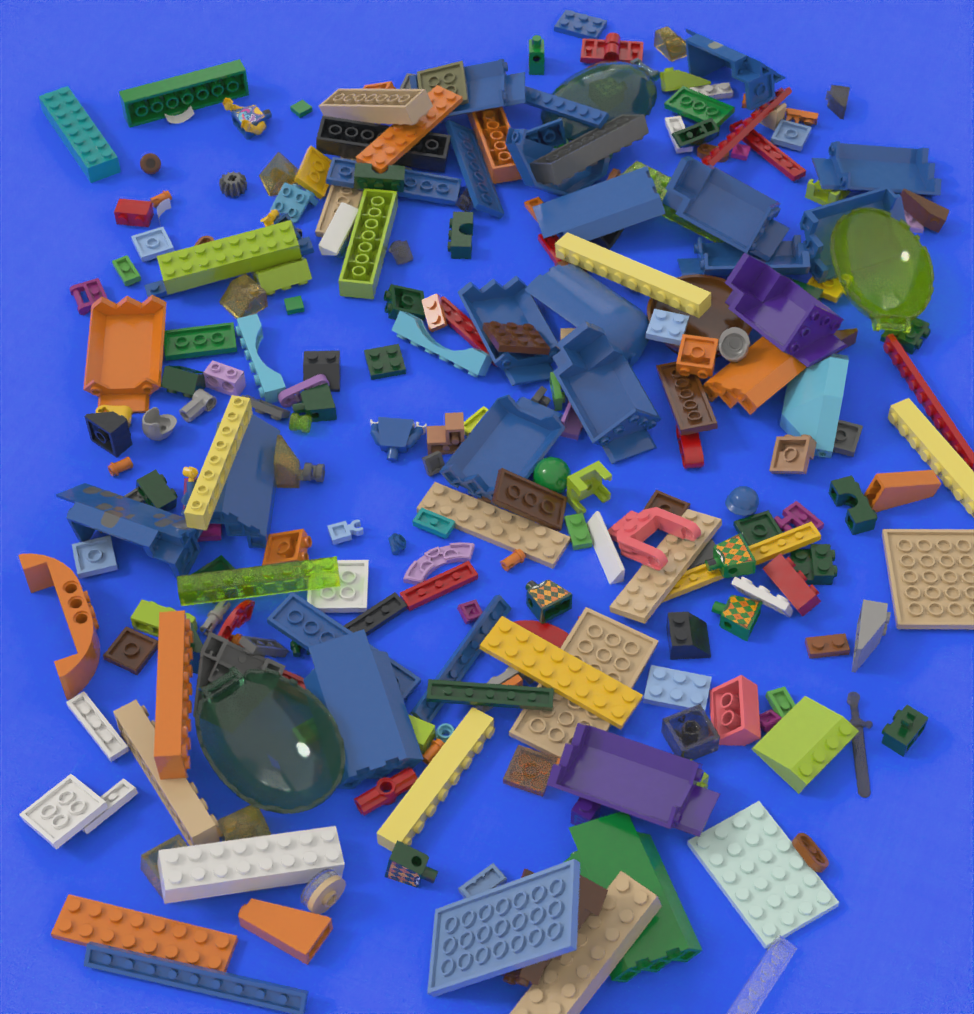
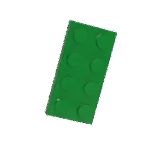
M682 86L664 103L665 109L696 122L713 118L717 127L723 124L735 112L734 106L685 86Z
M234 322L165 330L164 350L166 361L237 352Z

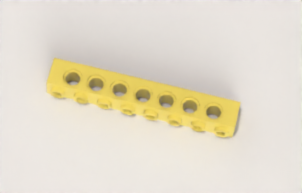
M234 395L230 398L184 511L188 528L207 530L253 414L250 398Z

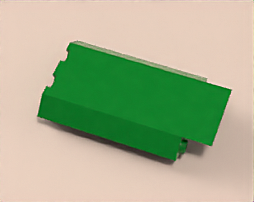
M620 811L569 827L578 850L571 853L570 857L564 862L572 859L580 862V875L605 889L610 886L622 871L657 895L662 905L610 973L612 981L627 983L641 971L657 973L671 961L688 962L703 951L651 835L637 832L629 814Z

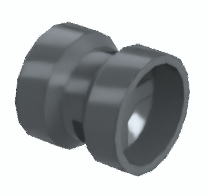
M305 462L303 480H316V482L323 483L325 464L313 465L312 463Z

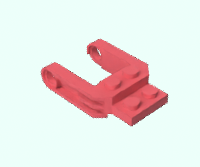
M658 507L644 509L639 513L631 510L608 529L611 539L619 543L621 555L655 570H661L668 563V559L660 549L645 544L643 541L657 529L690 541H695L701 536V530L695 522Z

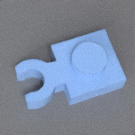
M354 520L348 525L346 521L327 526L333 545L352 540L351 535L360 536L364 534L363 527H360V520Z

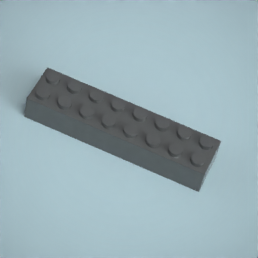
M622 114L605 123L601 129L595 128L529 163L536 181L542 184H560L563 182V179L571 178L574 176V173L586 170L587 166L597 164L600 159H606L610 154L621 151V148L631 146L632 142L642 140L643 136L649 134L645 115Z

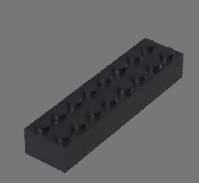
M322 116L316 138V149L322 154L356 159L358 154L390 126ZM427 133L394 165L445 172L451 135Z

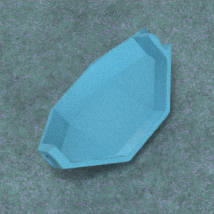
M834 353L805 368L787 383L780 427L788 435H810L817 442L814 456L831 458L849 363V356Z

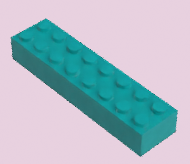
M68 86L38 96L42 112L90 183L121 172L117 155Z

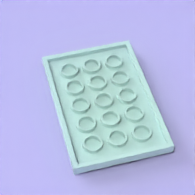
M760 801L702 832L700 837L695 836L688 840V847L765 949L839 905V901L817 873L804 861L790 839Z

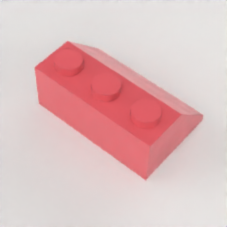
M740 675L709 690L712 744L745 746L761 739L757 684Z

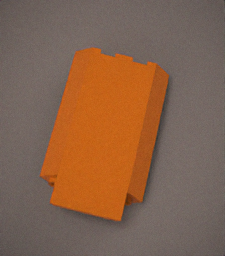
M151 295L141 303L126 296L116 304L101 296L92 304L83 390L98 397V407L101 405H124L130 407L133 413H146L149 410L150 395L161 387L166 301Z
M762 336L749 347L745 358L738 362H730L706 381L703 389L709 395L708 400L711 403L719 396L730 409L739 402L751 415L807 367L795 357L781 351Z

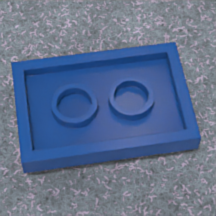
M565 10L555 24L554 31L581 39H599L607 27V20L577 13L572 10Z

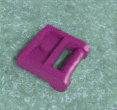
M99 278L75 284L69 289L71 295L76 300L77 310L80 315H86L91 311L92 304L101 296L108 299ZM82 291H85L89 302L84 303L80 294Z

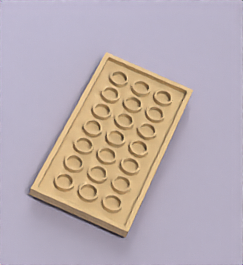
M585 607L560 649L633 689L658 646V640ZM540 683L537 685V687L547 688ZM554 692L552 711L523 709L510 729L509 736L558 760V758L561 759L565 743L572 742L577 723H584L605 731L609 730L611 724Z

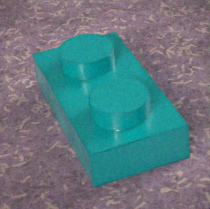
M422 507L412 520L413 526L444 539L448 538L455 527L454 520Z

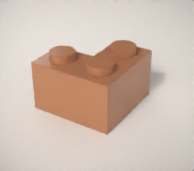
M463 412L445 413V425L426 426L428 455L436 451H440L442 455L454 454L465 440Z

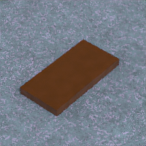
M501 468L498 470L492 503L559 532L562 529L568 497Z

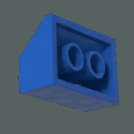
M561 118L526 131V139L552 148L567 143Z

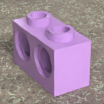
M212 360L203 372L206 387L221 393L239 396L246 387L244 371Z

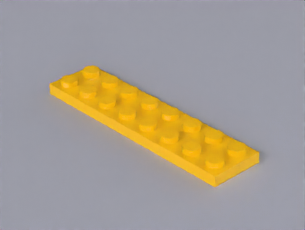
M501 616L480 644V650L547 688H554L555 693L620 730L643 698V695L503 616Z

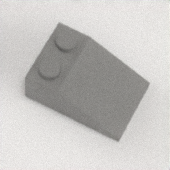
M863 599L857 622L851 672L856 673L879 645L881 637L886 636L887 624H889L891 612H887L888 603Z

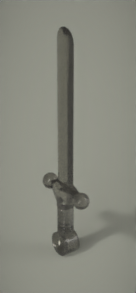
M853 691L848 694L846 701L850 705L851 720L849 722L859 731L852 739L857 789L861 797L867 798L870 796L871 790L863 727L870 729L873 727V722L869 720L865 722L860 719L858 708L860 695Z

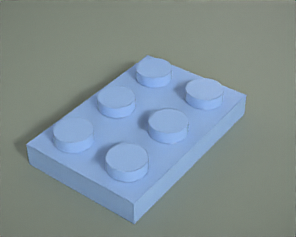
M651 665L643 703L705 715L712 677Z

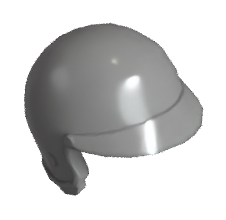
M737 327L726 329L719 339L721 355L730 362L741 361L747 355L750 345L747 333Z
M157 407L149 409L143 415L142 431L149 439L161 441L171 435L177 419L170 414L160 415Z

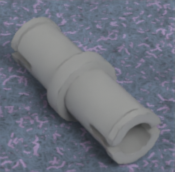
M220 599L215 608L208 613V618L200 627L201 632L207 629L204 635L208 636L209 632H213L217 624H221L224 614L231 606L229 602L224 605L227 601L226 599Z

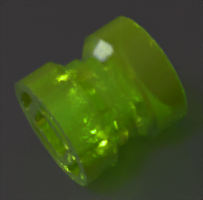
M292 413L289 420V430H301L302 433H309L312 416L306 414L300 416L298 413Z

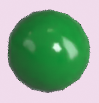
M547 457L538 462L534 468L533 482L561 494L567 489V477L571 475V470L562 459Z

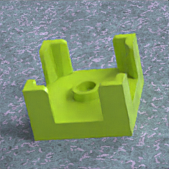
M810 179L807 183L805 198L820 205H826L845 199L850 191L822 189L819 179L815 183H813V179Z
M599 460L567 477V502L577 514L586 513V509L579 501L592 494H595L602 503L611 499V493L602 484V478L611 481L612 474Z

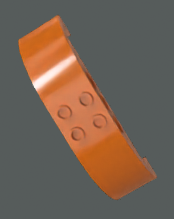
M32 553L20 554L18 556L30 592L34 593L54 586L77 654L54 661L66 699H72L87 686L99 664L100 642L96 630L100 628L95 611L91 605L87 590H82L77 576L68 566L49 556Z

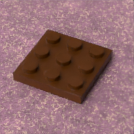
M496 321L483 323V331L498 352L549 355L550 347L531 324L517 325L512 322L500 324Z

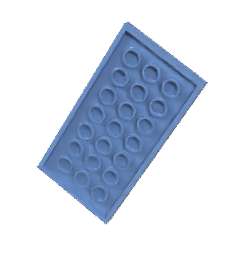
M572 859L435 909L427 994L435 997L577 950L580 862Z

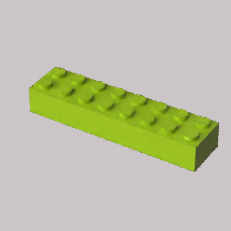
M364 188L338 280L340 296L374 299L398 208L397 191Z
M291 220L157 256L168 295L302 258Z

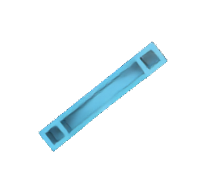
M400 311L393 325L392 331L397 333V337L411 340V344L414 346L425 347L426 352L432 355L435 353L440 355L439 359L445 362H453V366L463 370L465 368L469 370L468 374L474 377H478V375L486 376L492 362L490 354L476 348L457 351L445 348L432 338L425 328L422 319L408 312Z
M257 314L237 318L236 334L237 337L241 336V347L246 349L244 351L247 361L250 360L249 368L251 373H255L253 377L256 386H260L258 388L259 395L268 403L279 402L278 395L286 389L281 374L267 367L258 355L260 343L264 338L259 317Z

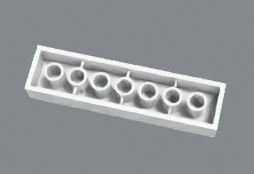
M336 826L158 851V870L164 904L323 881L334 875L342 877L345 866Z

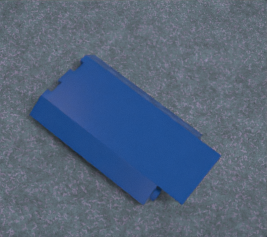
M502 58L497 61L465 66L469 103L457 106L446 117L525 103V72L507 75L508 64ZM417 75L409 76L411 89H419Z
M835 141L831 142L828 149L830 159L811 158L822 189L870 192L888 186L894 194H901L905 188L919 196L933 197L941 195L942 179L934 178L935 163H928L929 148L847 144Z
M647 166L533 206L543 238L563 232L564 235L570 233L587 241L666 214Z
M888 186L806 210L800 221V229L804 230L806 239L803 241L804 249L809 251L810 256L809 272L818 283L900 258L906 248L904 242L909 239L902 197L900 194L895 195Z
M794 235L792 241H782L768 262L751 252L747 253L765 262L782 275L808 274L810 269L809 251H805L804 244L801 243V235ZM698 237L697 243H694V254H697V258H678L677 262L682 276L694 274L716 277L729 276L744 252L726 242L702 243L701 237Z
M514 276L502 286L493 278L479 289L470 281L457 293L494 364L505 372L512 386L549 381L550 372L554 371L551 366L554 362L552 357L561 349L533 296L525 291L526 283L518 276ZM496 321L500 324H507L508 322L517 325L531 324L550 347L549 355L498 352L483 331V323Z
M509 394L499 397L439 472L450 485L456 488L459 486L468 489L469 494L480 499L483 496L492 500L499 469L503 468L523 478H529L537 463L544 458L566 427L561 423L563 414L525 397H520L517 402Z
M252 414L209 524H225L227 536H247L249 548L266 549L268 536L271 531L280 464L278 450L280 430ZM217 422L216 433L221 422Z
M365 629L308 647L315 669L303 681L336 788L354 789L365 779L380 780L394 769L404 770L408 767L413 769L423 760V756L388 653L371 650Z

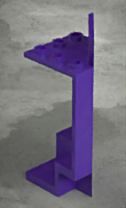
M746 253L742 255L725 281V284L733 289L725 302L729 305V310L781 351L795 357L807 368L848 346L834 335L844 320L842 317L791 279L775 271L765 262Z

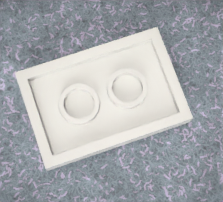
M734 577L731 584L738 592L752 599L762 601L765 606L789 618L791 617L793 609L788 599L778 594L776 597L773 596L770 590L763 586L755 587L752 581L745 577H741V579Z

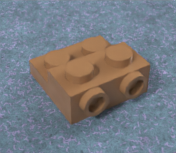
M788 434L777 436L769 471L772 474H806L809 460L814 458L817 442L810 435L806 434L801 436Z

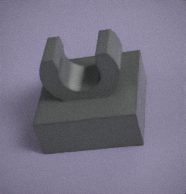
M543 386L531 398L532 401L546 407L551 401L550 398L544 396L547 389Z
M440 451L422 458L428 476L439 473L445 465Z

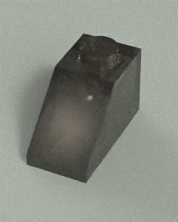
M831 84L830 91L827 90L825 100H828L827 107L840 119H844L850 87Z

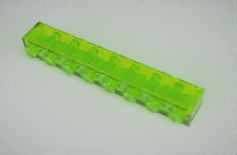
M337 556L177 576L178 595L181 606L340 586Z

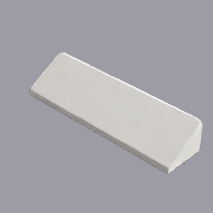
M343 202L340 203L319 243L322 255H338L356 220L358 208Z
M596 511L586 523L592 539V545L609 584L613 585L623 582L625 575L624 566L600 512Z

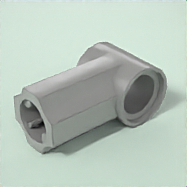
M198 389L194 393L192 400L181 408L179 413L189 423L202 412L211 411L215 407L217 399L205 390Z

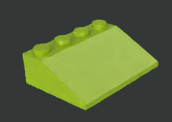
M804 696L752 750L800 794L859 731L842 715Z

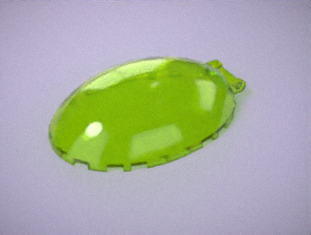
M870 207L853 209L849 214H844L837 221L830 239L831 259L840 288L849 302L862 315L871 320L873 331L892 330L903 331V333L909 334L911 331L910 321L918 317L926 309L934 292V270L930 254L926 246L921 245L919 241L920 236L918 234L914 235L910 231L911 226L902 219L898 221L891 217L892 213Z

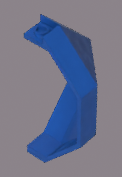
M511 127L508 129L505 144L525 186L561 197L587 188L607 175L610 158L600 159L597 164L587 166L586 170L574 173L573 177L565 178L562 180V183L557 185L537 182L529 163L557 148L526 139V129H514Z

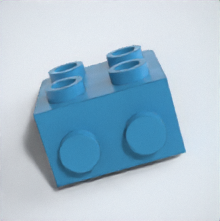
M284 182L270 211L276 209L279 213H288L292 222L296 224L299 222L307 204L309 203L316 207L318 200L314 197L315 194L309 190L303 191L296 184L290 185Z

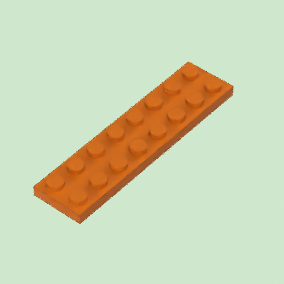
M436 85L428 93L433 107L426 115L418 119V122L414 125L392 124L356 156V162L372 164V170L380 174L388 170V165H393L459 106L463 102V97Z
M68 894L51 932V936L54 939L86 947L87 943L91 941L223 972L227 971L238 942L236 935Z

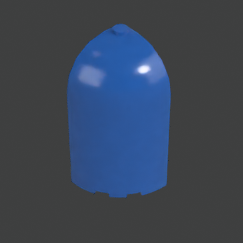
M576 265L553 266L544 275L539 274L525 289L526 292L575 327L586 321L603 328L612 346L622 350L631 367L637 363L649 342V339L645 338L649 321L644 312Z

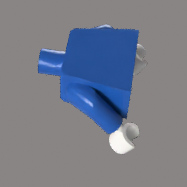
M378 417V422H373L370 419V434L375 444L380 446L381 451L387 452L388 461H398V453H407L408 449L415 445L421 435L426 433L427 424L419 426V422H416L415 428L413 419Z

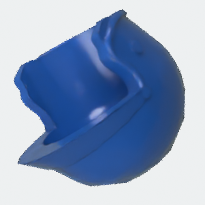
M739 486L727 495L725 505L736 515L751 516L757 511L759 497L754 489L748 486Z

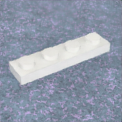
M84 691L66 702L68 708L111 762L129 751L126 743Z

